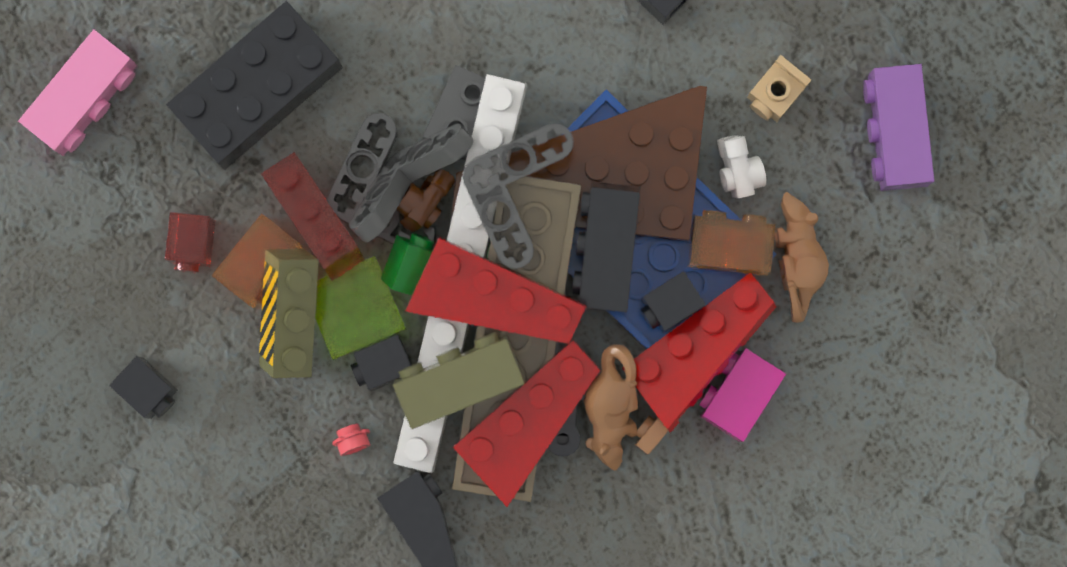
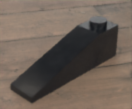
M417 471L377 499L422 567H458L443 507L437 498L443 492L430 473L423 477L421 472Z

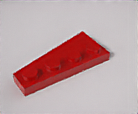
M440 237L405 311L569 344L587 306Z
M751 272L634 358L636 366L635 381L637 382L635 387L670 433L680 423L678 420L690 406L693 407L703 395L702 391L716 375L719 376L729 364L728 360L738 348L748 342L776 308L774 301Z
M574 339L571 340L569 344L534 373L524 385L515 390L453 446L454 450L506 507H508L600 372V368Z

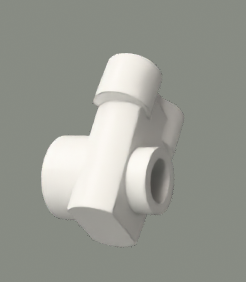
M738 135L717 140L720 157L723 158L725 168L720 169V180L725 192L731 191L732 197L743 198L754 195V189L766 186L764 165L759 156L748 158L747 154L749 152L745 136L738 137Z

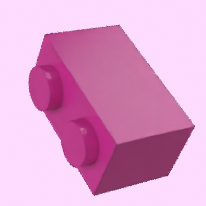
M747 348L743 349L739 355L733 354L728 360L729 364L722 371L726 376L719 387L716 388L711 385L699 403V406L704 408L700 415L701 418L739 442H744L786 376V373Z

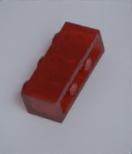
M295 152L261 173L315 257L319 259V263L331 281H334L365 260L357 244Z

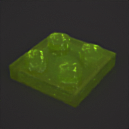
M376 256L317 280L315 320L332 360H337L407 330L389 287L380 279L383 272Z

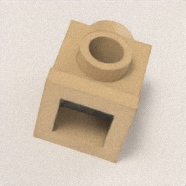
M780 55L749 93L747 98L752 102L750 107L761 118L767 121L772 118L778 122L808 86L811 79ZM775 83L781 85L785 89L784 95L775 96L771 92V85Z

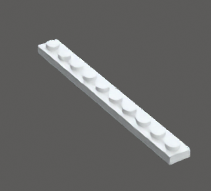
M486 75L472 133L474 142L468 151L464 169L473 159L514 141L528 84ZM512 149L507 154V164L509 163ZM498 154L491 157L495 166L484 170L480 164L473 167L475 174L470 177L472 184L480 183L485 188L489 186L488 178L499 173L501 177V172L505 173L501 167ZM462 175L447 240L486 258L490 238L464 185ZM497 201L491 203L487 208V217L492 223L494 222ZM428 316L417 363L421 362L423 368L438 363L437 355L457 347L463 353L470 324ZM404 416L393 463L433 473L447 416L412 430L406 416Z

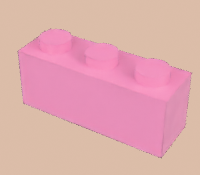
M93 29L18 122L60 155L64 156L67 151L73 152L83 142L85 138L83 132L93 120L95 122L99 121L110 108L108 101L116 91L125 90L135 77V72L133 71L138 65Z

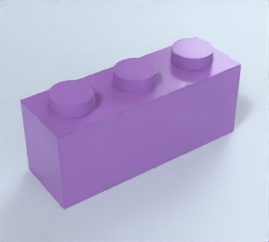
M922 64L874 68L868 75V80L863 82L864 100L866 104L871 103L873 119H868L867 121L868 138L870 143L875 142L877 158H872L871 163L873 180L880 182V191L928 187L935 181Z

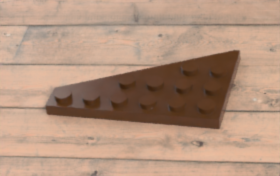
M697 86L571 131L574 142L569 155L527 176L581 185L575 228L587 229L588 216H580L583 192H591L592 182L641 187L636 235L689 242L707 86ZM565 134L549 139L538 146L537 144L532 145L538 164L546 160L541 154L548 149H554L556 154L564 151L562 144L567 141ZM521 149L511 153L508 166L515 171L526 169L530 163V155L527 150ZM463 170L456 173L452 214L454 212L457 195L463 175Z

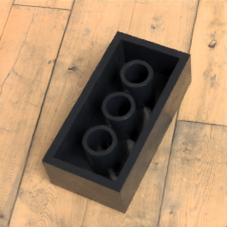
M286 0L166 105L211 157L226 170L343 67L335 54Z

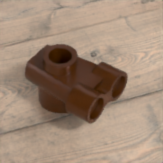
M439 169L433 176H427L420 188L411 183L396 209L403 215L400 223L411 232L417 231L422 226L426 229L430 228L442 211L437 205L447 195L455 183V178L446 170Z

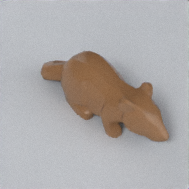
M785 192L782 197L781 208L787 222V230L785 231L782 227L776 228L777 232H774V241L776 248L785 249V255L782 256V260H779L781 279L784 290L789 291L792 322L800 323L806 318L812 296L826 281L829 263L825 252L816 240L814 226L818 221V215L811 213L803 202L790 193Z
M610 345L603 351L601 357L602 372L589 386L584 401L586 413L593 425L594 436L588 438L585 441V445L593 450L601 462L613 471H616L622 463V438L625 435L631 438L637 436L636 423L629 417L630 412L638 410L635 386H637L635 381L636 366L633 356L624 345ZM615 358L623 364L626 380L618 373L614 363Z

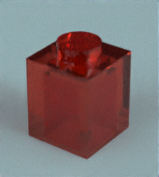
M170 212L165 260L175 264L176 271L199 273V266L210 267L215 220L210 216Z

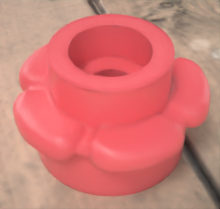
M359 424L349 425L336 432L338 438L332 442L333 446L338 447L340 456L350 455L364 450L371 445L367 436L370 430H361Z

